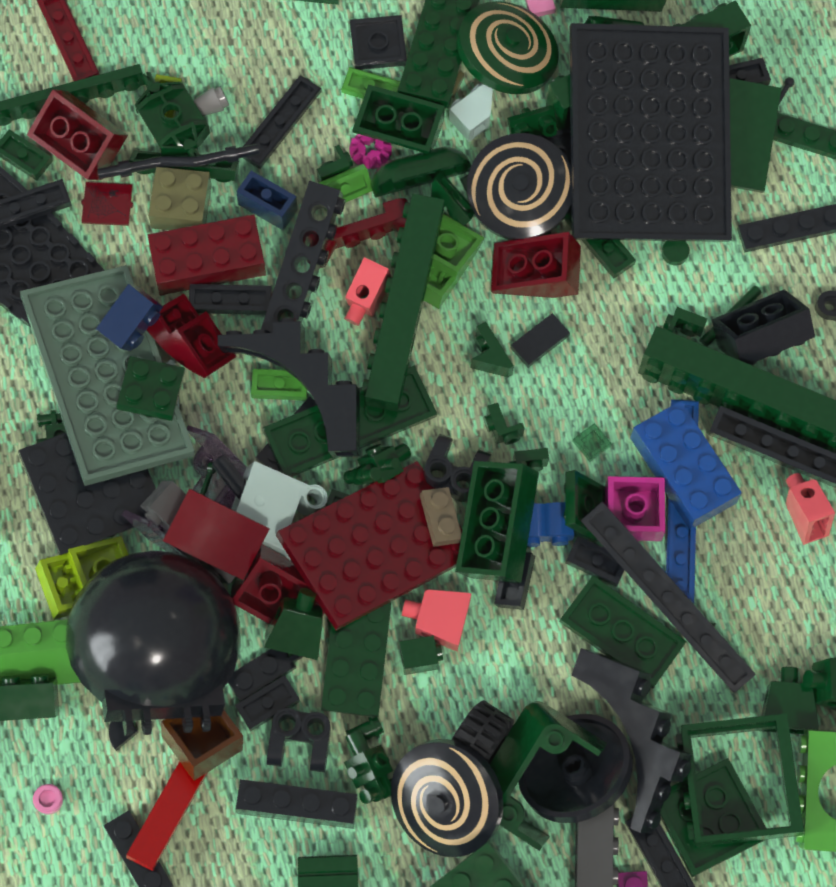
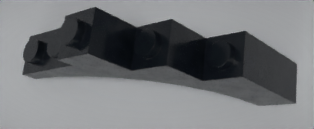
M283 318L281 322H273V333H270L268 330H254L253 334H242L241 331H227L226 335H218V347L223 353L245 354L265 359L283 368L303 384L313 396L320 409L326 428L328 452L332 457L360 456V390L351 381H337L336 385H332V358L328 352L325 353L322 349L308 350V353H305V328L301 321H297L295 318Z
M581 648L571 676L590 685L606 699L619 716L631 742L636 761L638 781L636 807L630 828L639 833L653 834V831L661 821L660 812L663 803L671 793V781L683 782L690 772V760L693 754L662 742L663 738L669 733L672 714L643 702L651 687L650 679L652 674L598 652Z

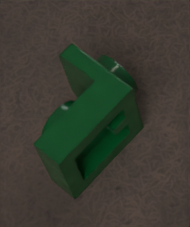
M340 145L334 146L336 161L325 162L320 168H317L318 182L345 172L353 166L349 153L347 151L343 152Z
M677 307L674 315L668 314L663 329L673 332L676 327L684 335L690 337L697 335L701 337L707 318Z
M548 448L514 451L513 461H509V463L525 464L536 471H541L543 467L548 465Z

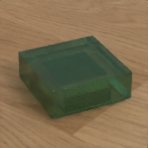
M595 423L573 438V443L589 462L612 445Z

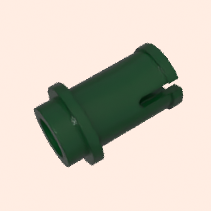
M368 717L369 721L345 732L349 735L355 731L362 730L367 741L375 736L377 739L380 738L379 735L384 733L377 717L373 719Z

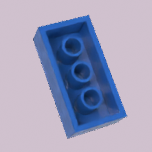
M682 401L633 428L630 439L654 476L665 478V493L689 530L737 504L742 492Z

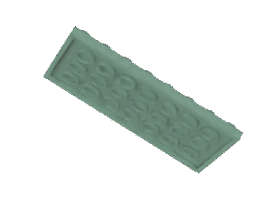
M127 265L20 291L21 299L84 486L190 458L195 454L178 404L176 405L172 421L117 410V401L130 356L163 363L155 340L147 330L143 334L144 339L137 348L127 351L120 349L96 329L128 284L134 285Z

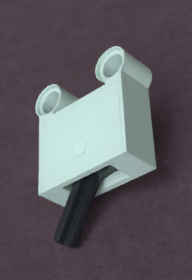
M225 455L218 457L212 463V466L236 495L231 509L270 528L263 545L291 561L276 534L279 530L291 525L296 509L302 515L308 516L325 506L328 498L325 489L320 485L303 483L256 461L246 468L242 477ZM307 495L314 498L315 505L308 502Z

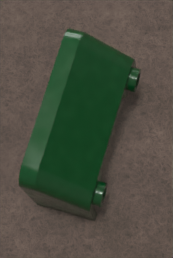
M534 701L523 709L491 761L490 766L499 780L503 794V816L500 826L540 851L550 836L525 821L523 805L510 796L539 747L549 753L560 754L574 740L599 756L607 743L547 704Z

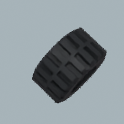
M483 700L476 704L468 713L452 740L471 747L490 765L512 729L514 719Z

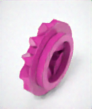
M360 134L351 139L350 156L357 165L364 164L367 169H375L390 159L392 153L391 143ZM375 141L376 151L371 150L366 156L365 145L370 146Z

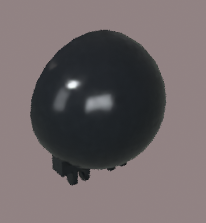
M164 551L131 553L108 563L96 572L75 598L67 621L66 650L71 667L82 685L102 702L104 722L122 721L124 735L132 736L134 731L133 721L141 720L143 735H150L152 732L151 720L181 718L184 733H190L193 728L192 718L200 717L202 732H208L211 729L210 717L222 716L225 707L223 689L234 673L241 649L240 620L233 599L222 582L205 566L189 557Z

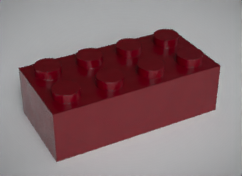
M254 214L147 234L160 296L190 290V284H224L266 275L265 262Z

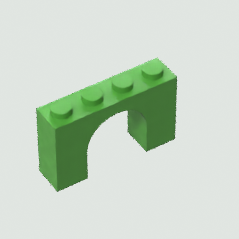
M804 729V735H800L798 741L799 753H803L802 765H798L797 781L802 783L799 800L804 833L803 836H796L795 842H799V847L803 850L836 852V819L825 812L818 795L819 784L823 775L836 765V731Z

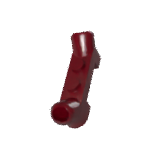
M398 198L384 202L383 214L338 227L333 241H328L326 250L329 251V255L324 267H326L334 250L344 246L352 248L369 238L378 240L383 238L386 233L398 232L400 227H405L406 219L403 218L405 202H408L406 198ZM317 234L308 236L310 241L309 247H313L318 243L319 236Z

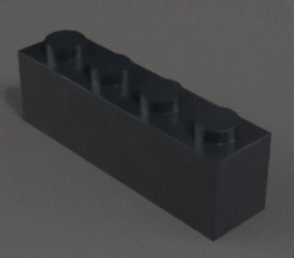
M240 779L236 811L241 815L354 829L358 794Z

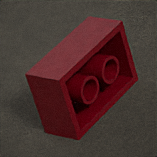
M62 90L51 91L27 133V136L87 180H102L99 179L97 169L109 167L128 137L126 133L71 93Z

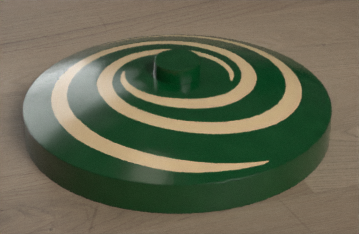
M501 1L480 4L467 13L457 32V49L463 64L477 80L496 91L516 95L534 92L542 88L550 80L557 68L559 51L551 30L537 15L519 5Z

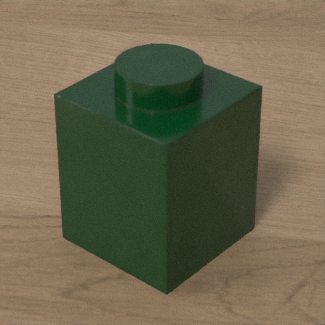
M434 636L400 641L404 675L438 670V661H443L441 644H435Z

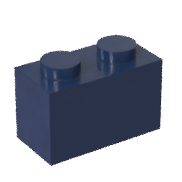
M253 171L249 172L236 191L239 206L283 231L298 210L297 196Z
M128 284L96 329L120 349L131 351L141 344L144 339L143 334L147 328L153 326L160 317L159 312L163 306L138 286Z

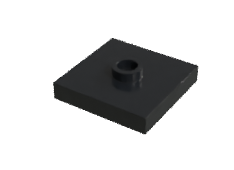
M402 15L350 20L355 69L363 70L406 65L407 57Z

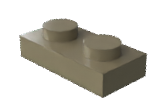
M449 487L423 490L420 494V499L433 547L460 543L462 534Z

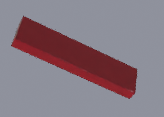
M37 0L38 6L73 81L100 75L66 1Z

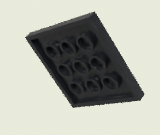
M67 433L18 450L60 556L67 554L70 548L102 541L150 522L145 517L147 512L141 507L143 502L156 489L148 469L84 486Z

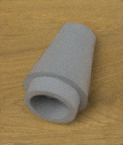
M221 86L215 89L212 87L193 100L202 116L224 111V108L229 106Z

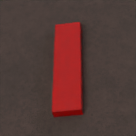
M179 761L126 854L127 859L151 871L154 870L207 773L194 781Z

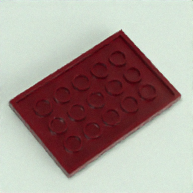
M418 461L404 467L402 473L384 483L376 481L279 530L276 534V537L309 589L316 593L315 599L335 630L455 568L457 565L460 543L433 547L420 494L423 490L436 488L427 484L424 479V470Z

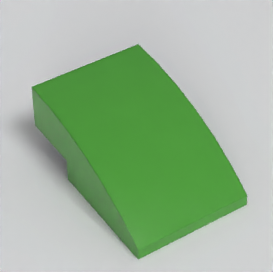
M444 214L424 301L438 309L449 296L484 241L483 236L462 226Z

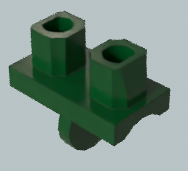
M552 105L532 111L526 107L522 109V114L507 118L510 134H543L547 138L557 134L555 109Z

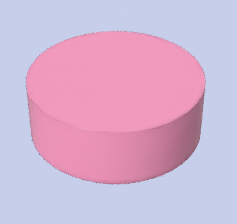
M42 785L33 795V804L42 814H54L63 805V794L55 785Z

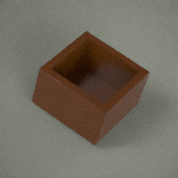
M223 710L222 716L210 717L211 729L208 732H202L200 717L192 718L193 728L190 733H184L181 718L161 721L163 739L194 781L243 750V735L225 710Z

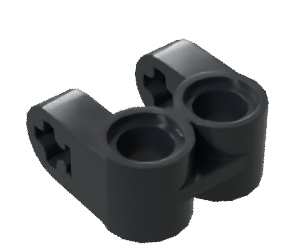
M439 434L425 464L424 479L427 484L436 489L449 487L451 497L454 500L467 502L470 487L461 488L457 485V482L466 481L470 485L474 461L489 462L492 454L478 449L470 467H456L446 459L453 438ZM438 470L443 472L444 476L437 478L431 472Z
M283 708L277 711L272 720L267 765L282 767L286 742L297 741L313 745L310 771L325 772L331 737V726L328 717L320 712L306 713L295 711L291 708ZM285 719H291L296 724L292 730L283 731L279 727L280 723ZM313 723H320L324 726V731L319 735L311 734L308 729Z

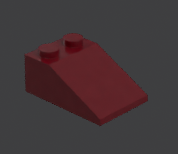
M570 232L494 243L491 292L493 294L547 298L578 295L581 245L573 238Z
M262 544L245 579L237 578L232 585L231 597L234 605L270 624L284 597L297 599L299 590L301 588L309 589V587L289 559ZM315 599V600H314V604H318V605H319V603H318L317 600Z

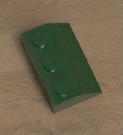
M368 85L352 132L430 154L437 143L444 122L445 106Z

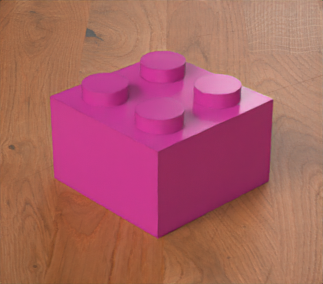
M608 476L605 484V505L637 541H662L665 534V478Z

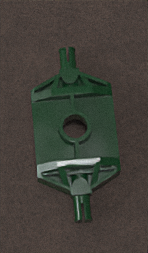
M146 72L147 76L144 73L141 76V80H143L147 90L136 101L135 109L136 113L141 115L158 143L162 156L200 155L198 148L210 134V129L183 83H159V81L156 82L151 72ZM169 110H175L178 112V115L168 118L165 116V113Z

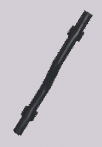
M257 144L238 148L230 146L225 147L223 151L198 156H159L134 162L125 160L118 162V165L97 170L99 179L119 175L123 178L132 176L134 172L154 169L156 167H199L228 161V163L237 162L239 158L259 155Z

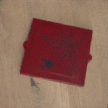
M86 182L84 200L81 201L83 205L82 224L129 226L130 209L133 208V203L131 202L133 185Z

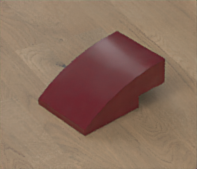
M185 294L163 305L159 312L160 317L153 326L147 328L148 333L172 358L203 378H206L237 357L233 353H223L218 347V335H222L207 311L198 315Z
M189 489L163 541L244 580L270 528L193 489Z

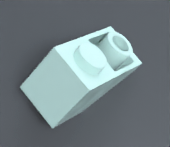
M482 83L477 84L465 98H459L454 101L449 110V121L468 142L488 129L490 125L493 89Z

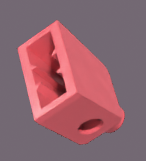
M364 257L345 297L348 306H350L344 318L346 321L359 326L365 314L370 317L374 316L386 294L387 279L391 277L388 268ZM368 295L366 298L361 299L362 296Z
M800 473L790 475L785 480L789 487L786 506L803 545L829 536L835 511L817 480L812 479L805 482Z
M425 590L422 603L405 599L401 616L417 620L415 634L422 637L434 636L436 643L458 651L471 601V593Z

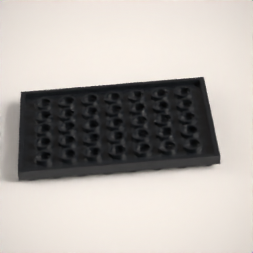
M571 23L569 29L571 215L573 238L576 240L731 241L729 28Z

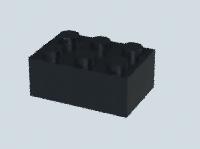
M785 289L712 319L718 348L726 355L752 366L757 361L769 356H776L783 350L793 346H800L807 340L815 337L810 309Z

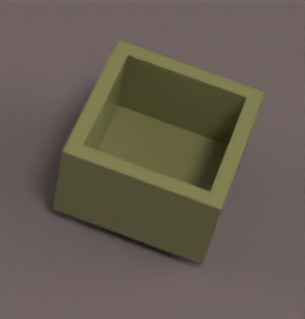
M156 167L148 215L151 228L174 230L205 224L212 188L210 172Z

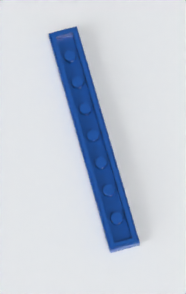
M671 399L670 407L682 401L698 426L699 401ZM668 497L666 573L694 604L696 527L689 530Z

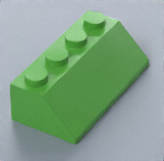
M68 619L0 626V681L5 676L18 675L20 680L31 679V676L35 674H49V678L57 677V685L81 683L71 667L66 650Z

